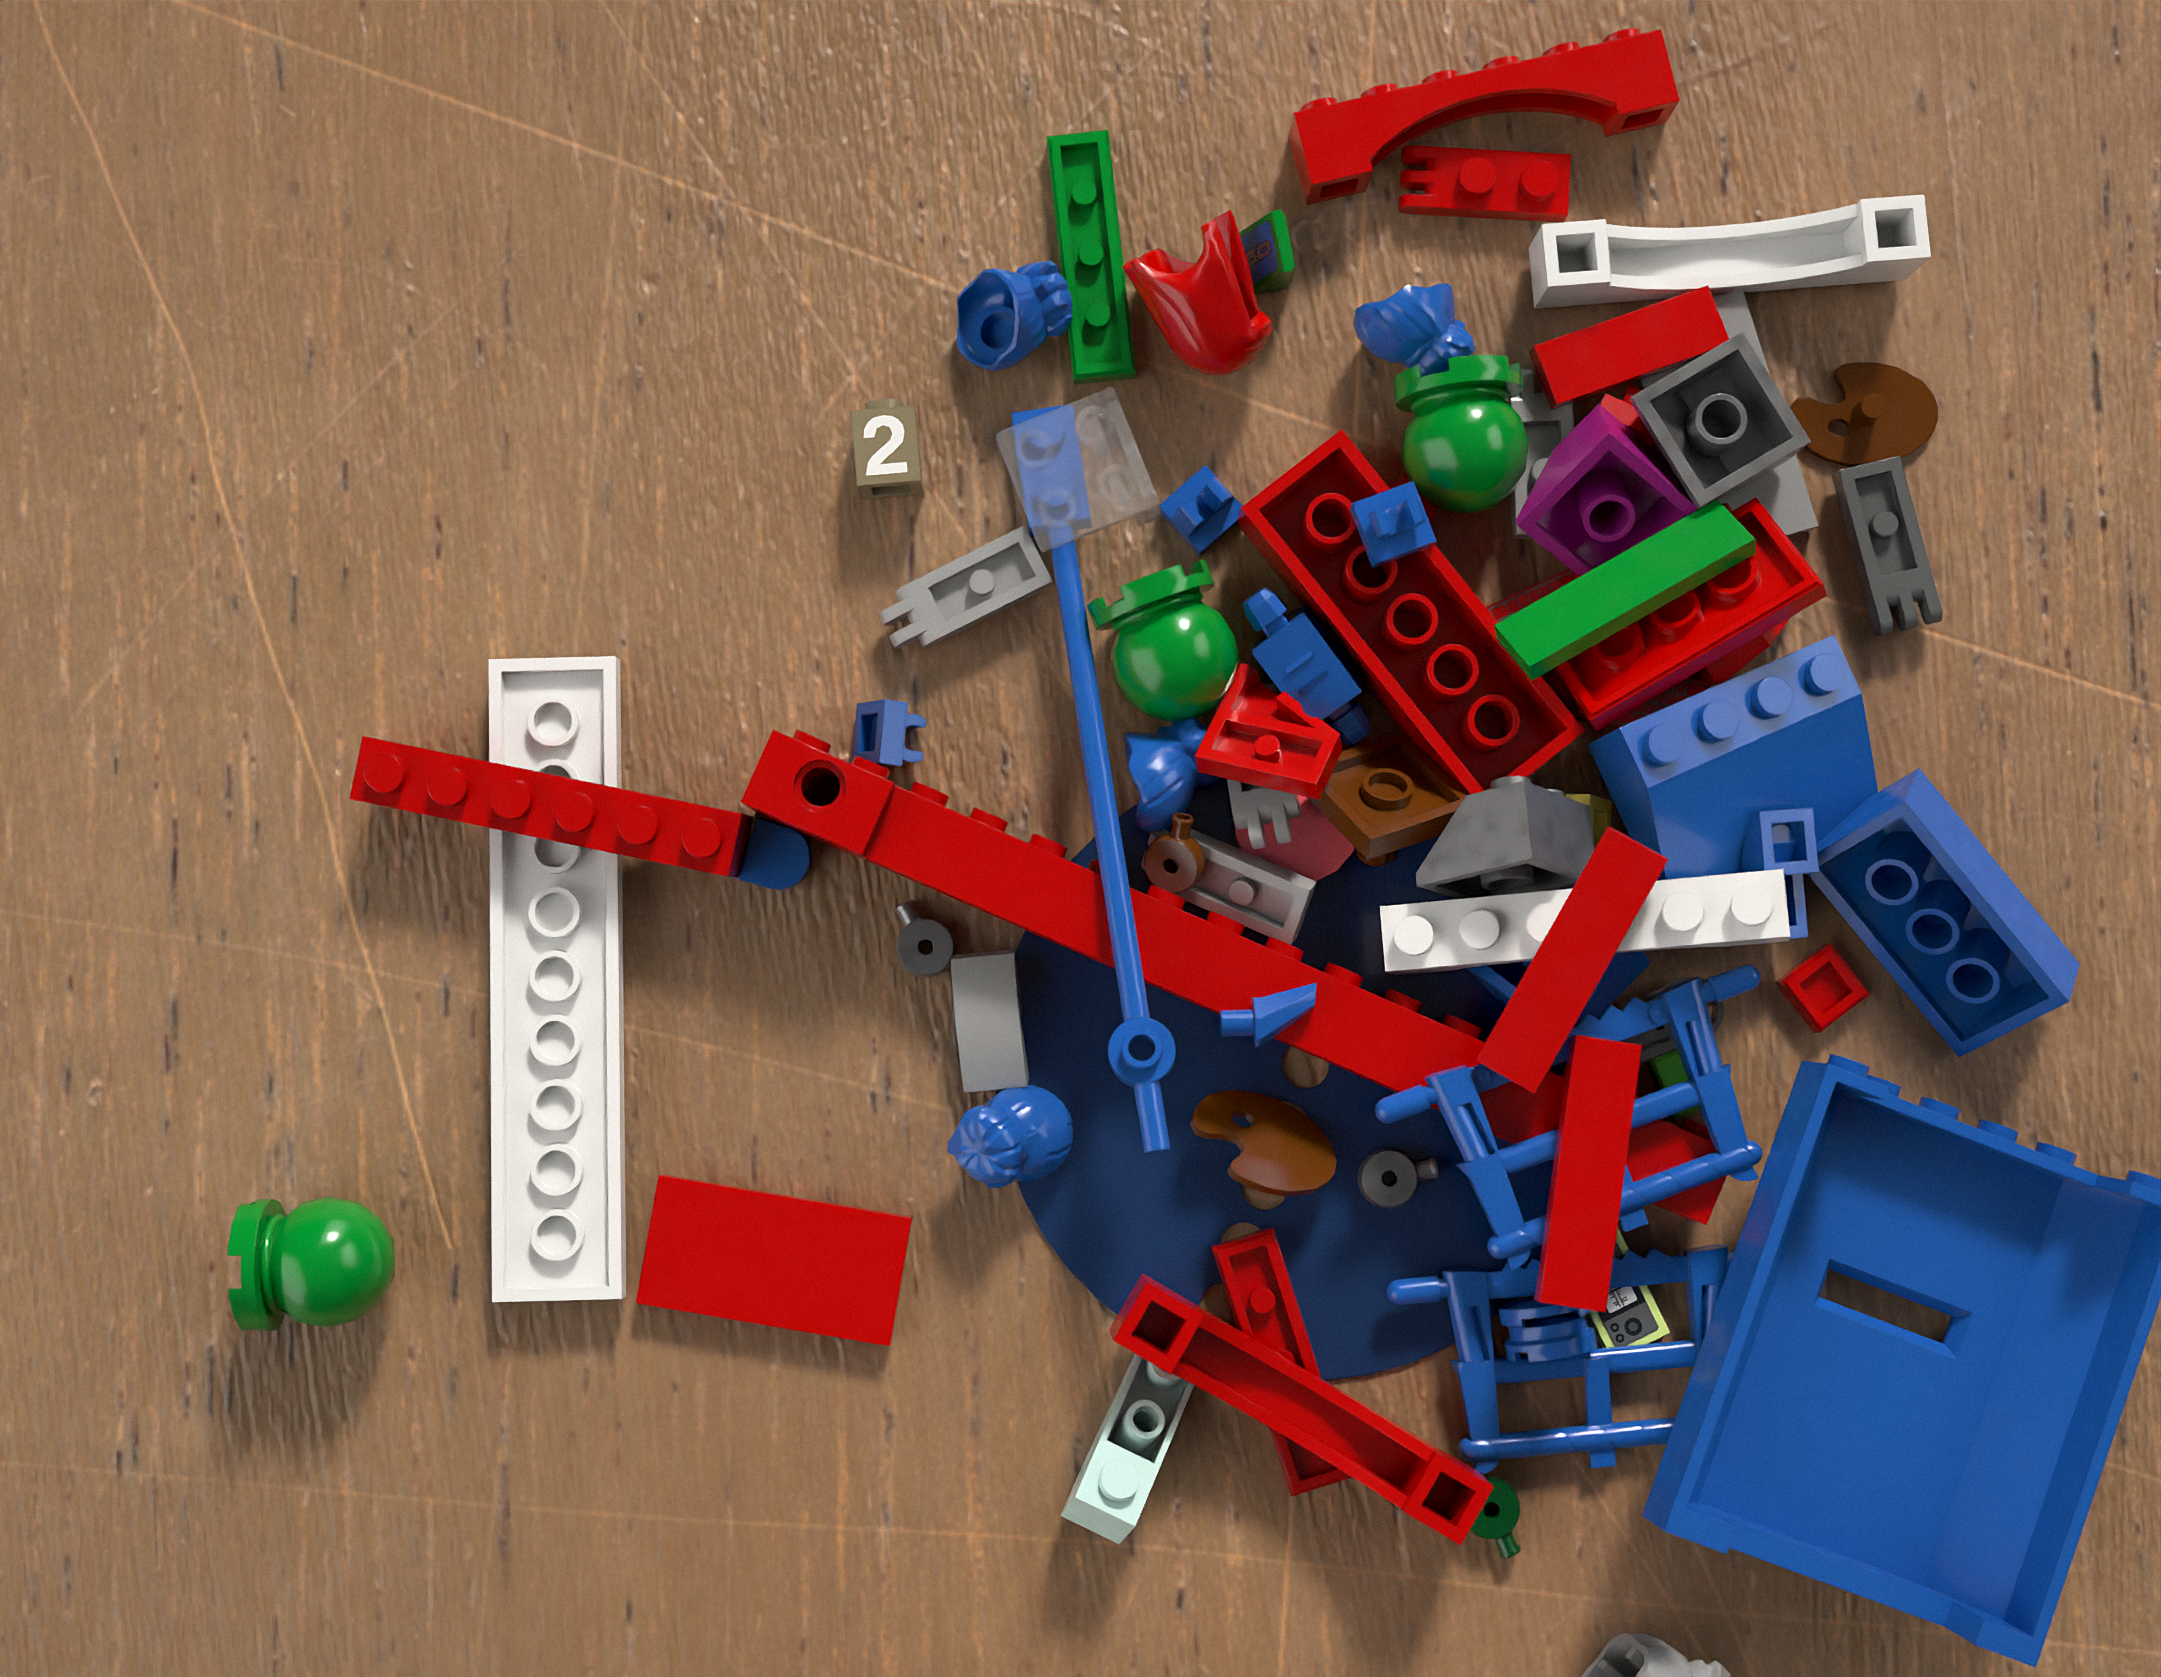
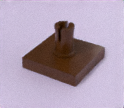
M1401 732L1342 751L1320 800L1308 799L1356 848V855L1359 860L1367 865L1379 867L1385 865V859L1389 863L1394 862L1397 859L1399 849L1440 836L1465 796L1470 794L1405 732Z

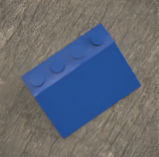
M1835 635L1622 726L1587 744L1630 838L1669 858L1657 881L1739 873L1742 848L1751 812L1813 807L1817 844L1867 798L1878 792L1862 692Z

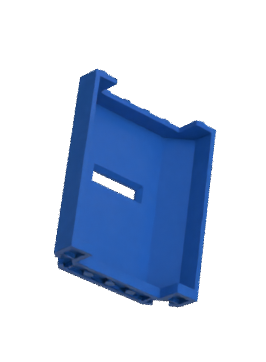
M1830 1054L1827 1063L1802 1060L1642 1516L1667 1533L1725 1554L1728 1553L1729 1548L1944 1626L1978 1647L2036 1667L2161 1299V1179L2129 1170L2126 1179L2122 1180L2097 1175L2074 1166L2077 1155L2065 1149L2037 1142L2035 1150L2015 1143L2019 1132L1983 1119H1979L1977 1128L1957 1121L1960 1109L1949 1104L1921 1097L1919 1104L1916 1105L1898 1098L1901 1086L1868 1075L1870 1067L1842 1056ZM1832 1270L1950 1315L1951 1318L1942 1343L1821 1298L1820 1294L1828 1271Z

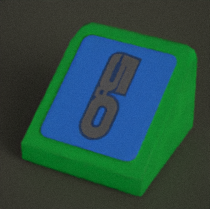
M1280 209L1271 211L1239 232L1248 259L1255 295L1288 289L1292 282L1295 263L1285 213H1282Z

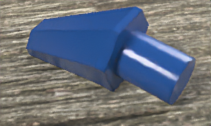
M1316 983L1264 997L1253 998L1252 1009L1220 1010L1221 1037L1253 1036L1254 1048L1260 1047L1314 1009Z

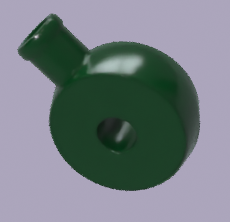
M1485 1477L1494 1488L1469 1531L1483 1539H1494L1501 1558L1507 1559L1515 1556L1521 1550L1512 1534V1530L1515 1528L1520 1516V1501L1510 1484L1496 1477ZM1489 1502H1494L1496 1504L1495 1510L1490 1514H1485L1484 1506Z

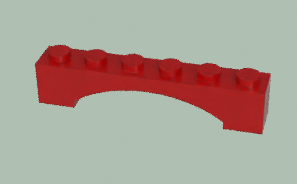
M1628 28L1610 34L1602 43L1580 47L1577 42H1566L1549 48L1541 57L1519 61L1517 56L1500 57L1488 62L1479 71L1459 75L1457 70H1443L1427 76L1422 80V84L1400 89L1393 83L1381 84L1366 90L1360 98L1338 103L1337 99L1333 97L1316 99L1302 106L1299 112H1294L1289 138L1305 204L1310 205L1366 192L1373 170L1391 154L1434 130L1456 122L1497 113L1546 112L1582 118L1603 125L1605 137L1665 124L1680 100L1662 30L1659 29L1640 34L1639 29Z
M362 736L349 797L350 800L735 878L739 877L754 817L739 812Z
M1143 1273L1109 1329L1113 1341L1169 1374L1172 1373L1274 1429L1399 1507L1406 1514L1459 1545L1463 1543L1494 1488L1479 1471Z

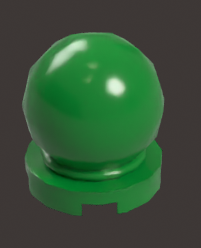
M1504 355L1448 358L1449 371L1421 377L1420 366L1417 365L1397 374L1393 380L1395 406L1400 411L1415 414L1403 433L1401 460L1409 482L1414 481L1418 494L1435 508L1459 514H1470L1494 508L1512 493L1526 470L1529 440L1522 418L1506 402L1523 391L1521 364L1516 363L1509 366V359Z
M1204 559L1192 564L1193 567L1189 570L1191 574L1189 576H1185L1181 564L1119 587L1123 598L1114 602L1109 607L1106 606L1103 597L1096 598L1087 605L1097 631L1111 629L1117 633L1111 652L1115 681L1127 701L1149 717L1170 722L1199 718L1217 707L1234 683L1239 662L1235 636L1223 616L1201 602L1204 598L1203 593L1215 586L1207 562Z
M324 1197L302 1202L286 1215L279 1201L259 1199L258 1201L251 1202V1204H241L233 1219L227 1256H241V1288L228 1289L233 1317L239 1328L243 1331H275L283 1322L285 1313L298 1323L333 1328L365 1316L383 1300L395 1277L394 1239L382 1221L360 1202Z

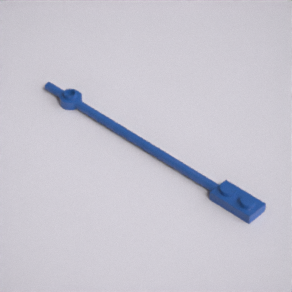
M1073 404L1011 413L1029 535L1031 538L1049 535L1124 1023L1117 1027L1109 1041V1063L1113 1073L1120 1081L1134 1087L1144 1155L1169 1152L1171 1148L1160 1083L1169 1076L1173 1069L1176 1049L1174 1039L1169 1030L1162 1023L1151 1019L1149 1015L1074 531L1092 529ZM1137 1040H1147L1154 1046L1155 1052L1146 1061L1135 1060L1129 1054V1048L1132 1043Z

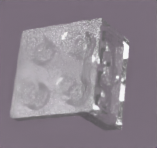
M1114 387L1107 388L997 433V443L1041 551L1052 550L1132 517L1135 518L1138 527L1161 519L1160 503Z

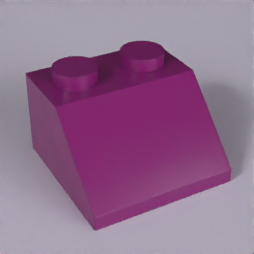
M1598 404L1553 449L1516 518V524L1580 577L1699 509H1696L1667 460L1602 405Z

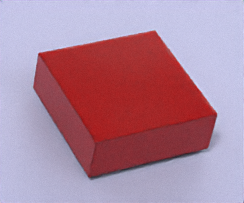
M1831 943L1822 945L1775 981V984L1813 1033H1821L1870 995Z

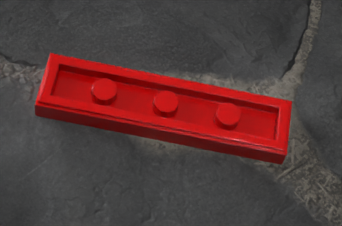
M1607 827L1476 1061L1530 1092L1536 1093L1669 858L1612 827Z
M1571 1035L1535 1300L1538 1302L1606 1312L1642 1045Z
M1270 1226L1211 1245L1237 1329L1321 1378L1274 1228ZM1269 1427L1291 1497L1352 1478L1324 1459Z

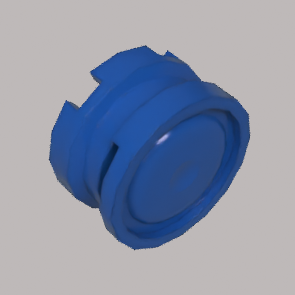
M1535 1296L1515 1299L1498 1306L1501 1325L1507 1326L1510 1338L1504 1342L1508 1361H1521L1520 1353L1527 1352L1529 1362H1539L1580 1355L1598 1347L1595 1330L1588 1327L1585 1315L1591 1310L1536 1301Z

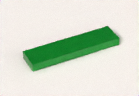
M1108 130L1047 136L1061 275L1066 280L1072 297L1073 319L1067 330L1073 384L1135 378L1136 370L1125 273L1122 268L1124 264Z
M1716 499L1495 624L1497 640L1532 681L1756 554L1755 538Z

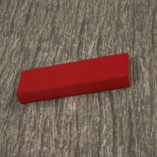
M1707 285L1534 345L1529 354L1551 410L1691 362L1729 340V337Z

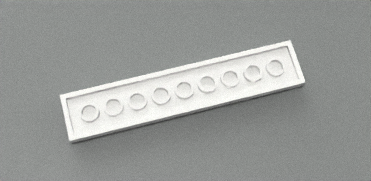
M616 656L489 659V762L622 789L620 659ZM489 828L492 1302L623 1299L626 1297L622 855Z

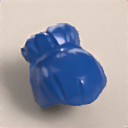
M1049 260L1027 264L1018 268L1016 273L994 268L986 269L978 274L957 297V344L960 353L969 362L981 369L988 371L1003 370L1013 367L1028 357L1047 340L1048 336H1060L1067 332L1073 319L1072 297L1066 280L1058 273L1057 265Z
M1448 283L1436 284L1426 288L1407 285L1383 301L1369 302L1355 310L1353 324L1357 338L1367 349L1378 358L1390 363L1403 364L1406 368L1419 365L1421 377L1449 371L1448 358L1475 354V344L1472 336L1465 328V323L1455 319L1452 286Z
M1188 719L1173 722L1170 727L1160 726L1155 734L1124 732L1123 739L1128 763L1127 769L1139 793L1135 816L1137 827L1140 830L1148 833L1165 830L1172 825V816L1175 813L1186 812L1198 787L1209 786L1218 779L1217 776L1200 773L1197 769L1195 754L1207 732L1206 726L1199 720Z
M1034 1085L1004 1089L983 1106L978 1105L964 1114L954 1134L948 1141V1153L954 1155L959 1166L966 1169L972 1178L976 1181H982L988 1188H1001L1011 1184L1013 1181L1027 1183L1040 1180L1055 1171L1068 1157L1074 1142L1072 1117L1062 1100L1046 1089Z

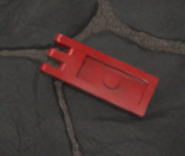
M1418 145L1405 146L1401 149V163L1407 166L1425 167V170L1402 171L1400 173L1399 186L1406 190L1424 191V195H1401L1399 197L1398 211L1404 214L1564 223L1569 209L1571 154Z

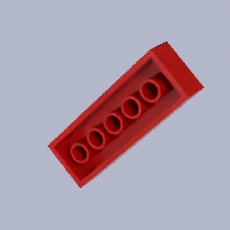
M1341 429L1240 508L1236 524L1299 603L1309 608L1364 684L1400 729L1420 746L1468 794L1471 795L1491 789L1490 783L1499 778L1509 776L1528 777L1584 733L1585 730L1541 676L1531 681L1497 640L1494 626L1498 622L1435 544L1427 549L1372 568L1350 507L1356 501L1384 492L1390 488Z

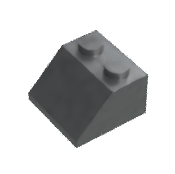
M1743 332L1629 399L1696 509H1700L1716 499L1737 491L1788 461L1811 442Z
M1509 776L1496 779L1490 783L1491 789L1465 796L1416 872L1418 887L1457 899L1562 890L1574 887L1595 850L1590 806L1565 797L1561 790L1544 789L1531 784L1528 777Z

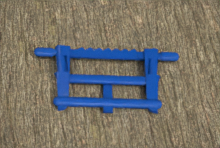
M1742 965L1707 978L1703 984L1700 977L1687 979L1657 993L1659 998L1646 1003L1633 996L1622 1011L1609 1005L1599 1020L1587 1013L1577 1027L1572 1028L1551 1065L1554 1066L1568 1061L1571 1035L1622 1041L1662 1025H1669L1688 1080L1635 1099L1631 1130L1698 1105L1715 1152L1633 1182L1626 1166L1618 1219L1624 1232L1648 1224L1643 1207L1650 1203L1652 1204L1727 1175L1740 1181L1759 1179L1753 1166L1760 1162L1763 1156L1762 1148L1757 1142L1747 1140L1730 1077L1731 1064L1722 1065L1707 1007L1709 1002L1713 1001L1716 1004L1755 989L1761 981V974L1752 965ZM1483 1064L1470 1068L1461 1065L1435 1072L1424 1077L1427 1086L1422 1087L1420 1084L1379 1100L1375 1107V1115L1378 1120L1386 1124L1394 1123L1429 1110L1430 1105L1437 1103L1464 1158V1161L1456 1166L1468 1177L1494 1232V1235L1489 1238L1487 1243L1490 1255L1497 1259L1507 1258L1509 1271L1524 1264L1530 1256V1249L1543 1243L1546 1215L1524 1223L1508 1176L1554 1159L1558 1128L1498 1150L1478 1094L1511 1082V1080Z
M1713 1244L1684 1249L1683 1255L1667 1256L1651 1248L1645 1258L1630 1250L1626 1251L1621 1260L1613 1257L1609 1288L1675 1282L1686 1283L1690 1340L1598 1348L1580 1355L1548 1361L1529 1362L1528 1355H1521V1361L1512 1362L1508 1361L1507 1357L1494 1358L1489 1299L1535 1295L1540 1262L1533 1258L1525 1269L1518 1267L1509 1271L1508 1264L1506 1263L1501 1271L1486 1272L1482 1268H1448L1442 1270L1443 1279H1438L1437 1276L1397 1279L1388 1285L1386 1294L1390 1302L1395 1305L1440 1302V1298H1447L1459 1358L1451 1360L1450 1363L1458 1377L1468 1434L1467 1437L1460 1441L1458 1452L1463 1460L1473 1462L1475 1470L1485 1474L1493 1470L1500 1459L1576 1453L1578 1451H1588L1589 1466L1591 1468L1616 1466V1448L1667 1444L1676 1417L1612 1423L1609 1374L1682 1367L1694 1368L1735 1249L1728 1253V1245ZM1584 1377L1586 1425L1500 1433L1497 1384Z

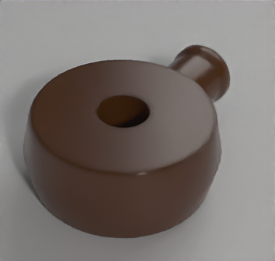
M1175 813L1172 816L1171 832L1154 839L1149 845L1144 859V867L1149 880L1156 887L1171 893L1182 892L1195 886L1201 879L1205 867L1204 852L1199 843L1190 836L1194 819L1189 814ZM1171 859L1175 860L1178 866L1175 865Z

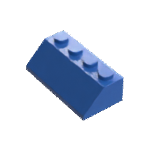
M1920 768L1867 798L1816 844L1819 872L1807 874L1958 1057L2070 1001L2080 965L2079 962Z

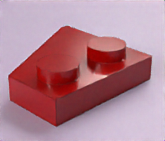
M1241 663L1236 672L1234 683L1226 692L1195 754L1198 772L1320 800L1342 753L1340 734L1319 717L1307 715L1303 711L1302 705L1285 691L1280 695L1274 693L1260 682L1256 669L1251 665Z

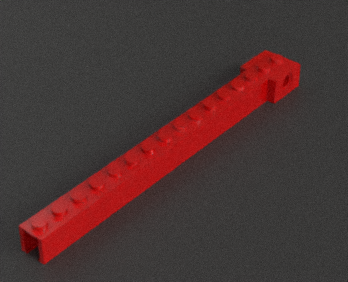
M772 730L741 799V803L754 813L1115 969L1099 861L1091 859L1088 868L1082 867L1064 859L1068 848L1050 839L1032 833L1027 843L1005 833L1009 823L993 814L973 807L968 817L947 808L946 804L950 797L931 787L914 782L911 790L908 791L887 780L891 771L874 762L855 756L851 764L828 754L832 745L810 734L796 730L793 738ZM827 778L837 779L840 782L839 795L835 801L825 806L811 804V791L817 782ZM1150 885L1147 894L1130 888L1145 983L1220 1015V1010L1252 1009V1001L1256 997H1264L1316 983L1314 1009L1274 1036L1273 1039L1397 1093L1420 1084L1422 1087L1427 1086L1424 1077L1435 1072L1461 1065L1470 1068L1481 1064L1476 1061L1485 1042L1478 1040L1482 1031L1481 1028L1446 1014L1441 1024L1419 1014L1423 1003L1388 988L1383 998L1360 988L1363 981L1362 976L1335 964L1328 963L1324 972L1300 962L1304 951L1278 939L1268 937L1265 946L1242 937L1241 935L1245 928L1243 924L1216 912L1209 911L1206 920L1182 910L1186 900L1162 888ZM1564 1066L1561 1075L1548 1070L1535 1094L1513 1081L1479 1093L1478 1095L1492 1134L1517 1144L1557 1129L1559 1127L1567 1066ZM1437 1103L1430 1105L1431 1108L1440 1111ZM1682 1118L1679 1127L1659 1119L1630 1130L1626 1166L1633 1182L1713 1153L1715 1148L1706 1126ZM1727 1176L1652 1204L1687 1220L1692 1219L1707 1225Z

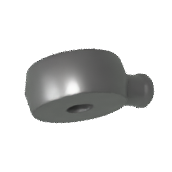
M913 899L897 906L895 911L899 914L905 926L901 930L896 943L897 957L901 965L909 973L923 978L934 977L946 971L951 965V956L956 955V940L951 929L938 919L922 918ZM925 940H930L933 943V951L928 955L921 954L919 950L921 942Z
M1384 1147L1372 1151L1364 1158L1358 1170V1185L1363 1196L1371 1204L1380 1208L1391 1209L1402 1206L1412 1198L1417 1189L1418 1181L1432 1178L1437 1179L1439 1171L1436 1160L1433 1157L1428 1160L1414 1162L1405 1152L1396 1148ZM1390 1170L1394 1173V1181L1390 1185H1384L1382 1175Z

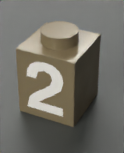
M878 399L867 402L865 410L851 411L856 481L862 500L925 494L919 424L914 405L903 406V402L898 399Z

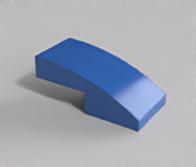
M1813 807L1751 812L1742 848L1739 873L1783 869L1790 939L1808 937L1803 873L1819 872Z

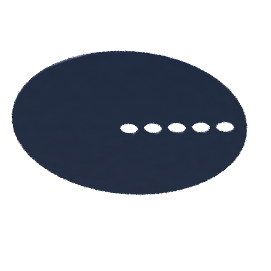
M1218 777L1209 786L1198 787L1195 790L1193 800L1185 813L1191 815L1194 819L1191 829L1239 848L1234 836L1228 781L1226 778ZM1136 804L1119 816V824L1129 887L1147 894L1150 885H1155L1149 880L1146 871L1140 864L1144 852L1149 847L1148 839L1150 833L1142 831L1137 827L1135 814L1138 804ZM1172 825L1165 830L1171 832ZM1440 836L1399 849L1397 859L1394 862L1389 863L1385 859V865L1379 867L1367 865L1359 860L1356 855V848L1354 847L1352 854L1336 872L1316 881L1317 884L1298 937L1291 944L1304 951L1300 962L1322 972L1325 971L1328 963L1352 971L1363 977L1360 985L1361 989L1382 998L1387 988L1407 995L1423 1003L1419 1014L1442 1024L1446 1014L1481 1028L1482 1031L1478 1040L1486 1043L1505 1007L1465 968L1405 975H1393L1385 971L1380 906L1457 899L1418 887L1416 883V872ZM1095 837L1071 862L1088 868L1091 859L1099 861ZM1187 901L1182 909L1203 920H1206L1209 914L1208 910ZM1248 927L1244 928L1241 935L1265 946L1268 940V936ZM1024 931L1016 950V961L1023 1004L1021 1020L1029 1071L1028 1085L1046 1089L1062 1100L1072 1117L1074 1142L1064 1163L1051 1174L1040 1180L1027 1183L1017 1182L1027 1207L1046 1240L1070 1272L1101 1303L1118 1315L1143 1273L1199 1306L1203 1294L1210 1287L1223 1284L1211 1245L1220 1243L1223 1234L1231 1226L1238 1223H1250L1259 1229L1270 1226L1274 1228L1321 1379L1331 1380L1363 1376L1403 1366L1443 1350L1455 1343L1447 1298H1440V1302L1395 1305L1390 1302L1386 1294L1388 1285L1397 1279L1437 1276L1438 1279H1443L1442 1270L1448 1268H1482L1486 1272L1501 1271L1507 1263V1258H1494L1488 1251L1487 1243L1489 1238L1494 1235V1232L1468 1177L1456 1166L1464 1161V1158L1440 1111L1430 1107L1429 1110L1394 1123H1382L1375 1115L1376 1104L1379 1100L1397 1092L1330 1063L1328 1073L1319 1085L1308 1089L1295 1087L1287 1081L1282 1071V1058L1285 1051L1290 1047L1289 1045L1271 1038L1260 1047L1254 1048L1253 1036L1221 1037L1220 1015L1145 983L1150 1018L1162 1023L1169 1030L1175 1042L1176 1052L1175 1063L1171 1073L1160 1083L1171 1150L1161 1154L1144 1155L1134 1087L1120 1081L1113 1073L1109 1063L1108 1046L1110 1038L1117 1027L1124 1023L1116 970L1031 932ZM1137 1040L1129 1048L1131 1057L1138 1061L1150 1059L1155 1052L1154 1046L1147 1040ZM1567 1061L1551 1066L1549 1071L1561 1075L1564 1066H1567ZM1004 1089L995 1090L996 1095ZM1223 1090H1242L1264 1094L1279 1101L1297 1104L1329 1139L1337 1161L1335 1173L1324 1188L1313 1194L1285 1197L1278 1206L1272 1209L1261 1210L1252 1207L1242 1195L1241 1183L1233 1180L1227 1171L1232 1161L1239 1157V1147L1226 1140L1205 1139L1194 1134L1190 1123L1191 1116L1198 1103L1208 1095ZM1240 1116L1232 1117L1237 1125L1251 1127L1247 1119ZM1493 1135L1498 1150L1514 1145ZM1384 1147L1399 1149L1409 1155L1414 1162L1428 1160L1433 1157L1436 1160L1439 1171L1437 1179L1432 1178L1418 1181L1417 1189L1412 1198L1402 1206L1391 1209L1380 1208L1371 1204L1363 1196L1358 1185V1170L1364 1158L1372 1151ZM1552 1160L1508 1176L1524 1223L1547 1214L1554 1163ZM1390 1170L1384 1172L1382 1175L1383 1184H1392L1394 1173ZM1542 1245L1531 1248L1529 1258L1520 1267L1525 1269L1532 1258L1540 1262ZM1518 1297L1489 1299L1490 1319L1499 1314V1305L1515 1300Z

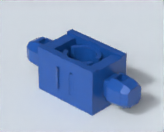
M1265 586L1246 599L1243 606L1247 619L1256 632L1262 629L1265 635L1255 641L1252 654L1281 692L1285 691L1298 701L1307 715L1319 717L1321 720L1328 716L1330 720L1327 724L1340 734L1341 742L1349 746L1369 734L1371 726L1367 713L1359 701L1351 702L1353 697L1362 692L1359 687L1362 679L1309 608L1304 605L1287 617L1284 612L1288 606L1273 590Z

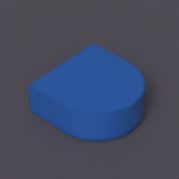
M756 818L738 879L778 891L794 888L806 878L812 864L810 847L807 841L795 830Z

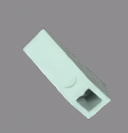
M1135 1354L1084 1460L1061 1516L1120 1544L1137 1524L1194 1385L1172 1373L1169 1374Z

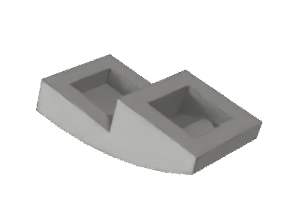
M1015 949L952 955L950 960L953 1002L964 1093L1027 1087L1029 1071L1021 1020L1023 1004Z

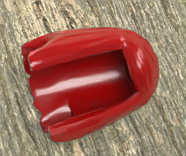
M1231 210L1201 226L1204 246L1197 263H1188L1157 248L1139 258L1136 257L1128 261L1122 267L1176 356L1193 370L1213 376L1230 375L1247 367L1257 358L1258 352L1266 347V343L1269 341V336L1273 330L1270 317L1265 312L1259 310L1248 259Z

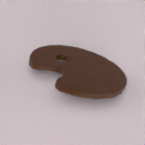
M1874 362L1842 364L1834 371V381L1839 386L1843 395L1840 404H1828L1810 397H1798L1790 405L1792 412L1811 441L1804 448L1825 461L1849 467L1896 456L1903 458L1913 453L1928 441L1938 421V405L1934 394L1922 380L1898 367ZM1839 421L1844 423L1848 430L1847 435L1844 437L1832 435L1828 430L1829 422Z
M1223 1090L1210 1094L1201 1100L1191 1116L1190 1126L1195 1135L1205 1139L1226 1140L1239 1147L1240 1155L1232 1161L1227 1171L1233 1180L1247 1187L1285 1197L1308 1195L1324 1188L1335 1173L1337 1163L1335 1152L1322 1130L1306 1115L1273 1097L1242 1090ZM1240 1116L1247 1119L1251 1127L1237 1125L1232 1117Z

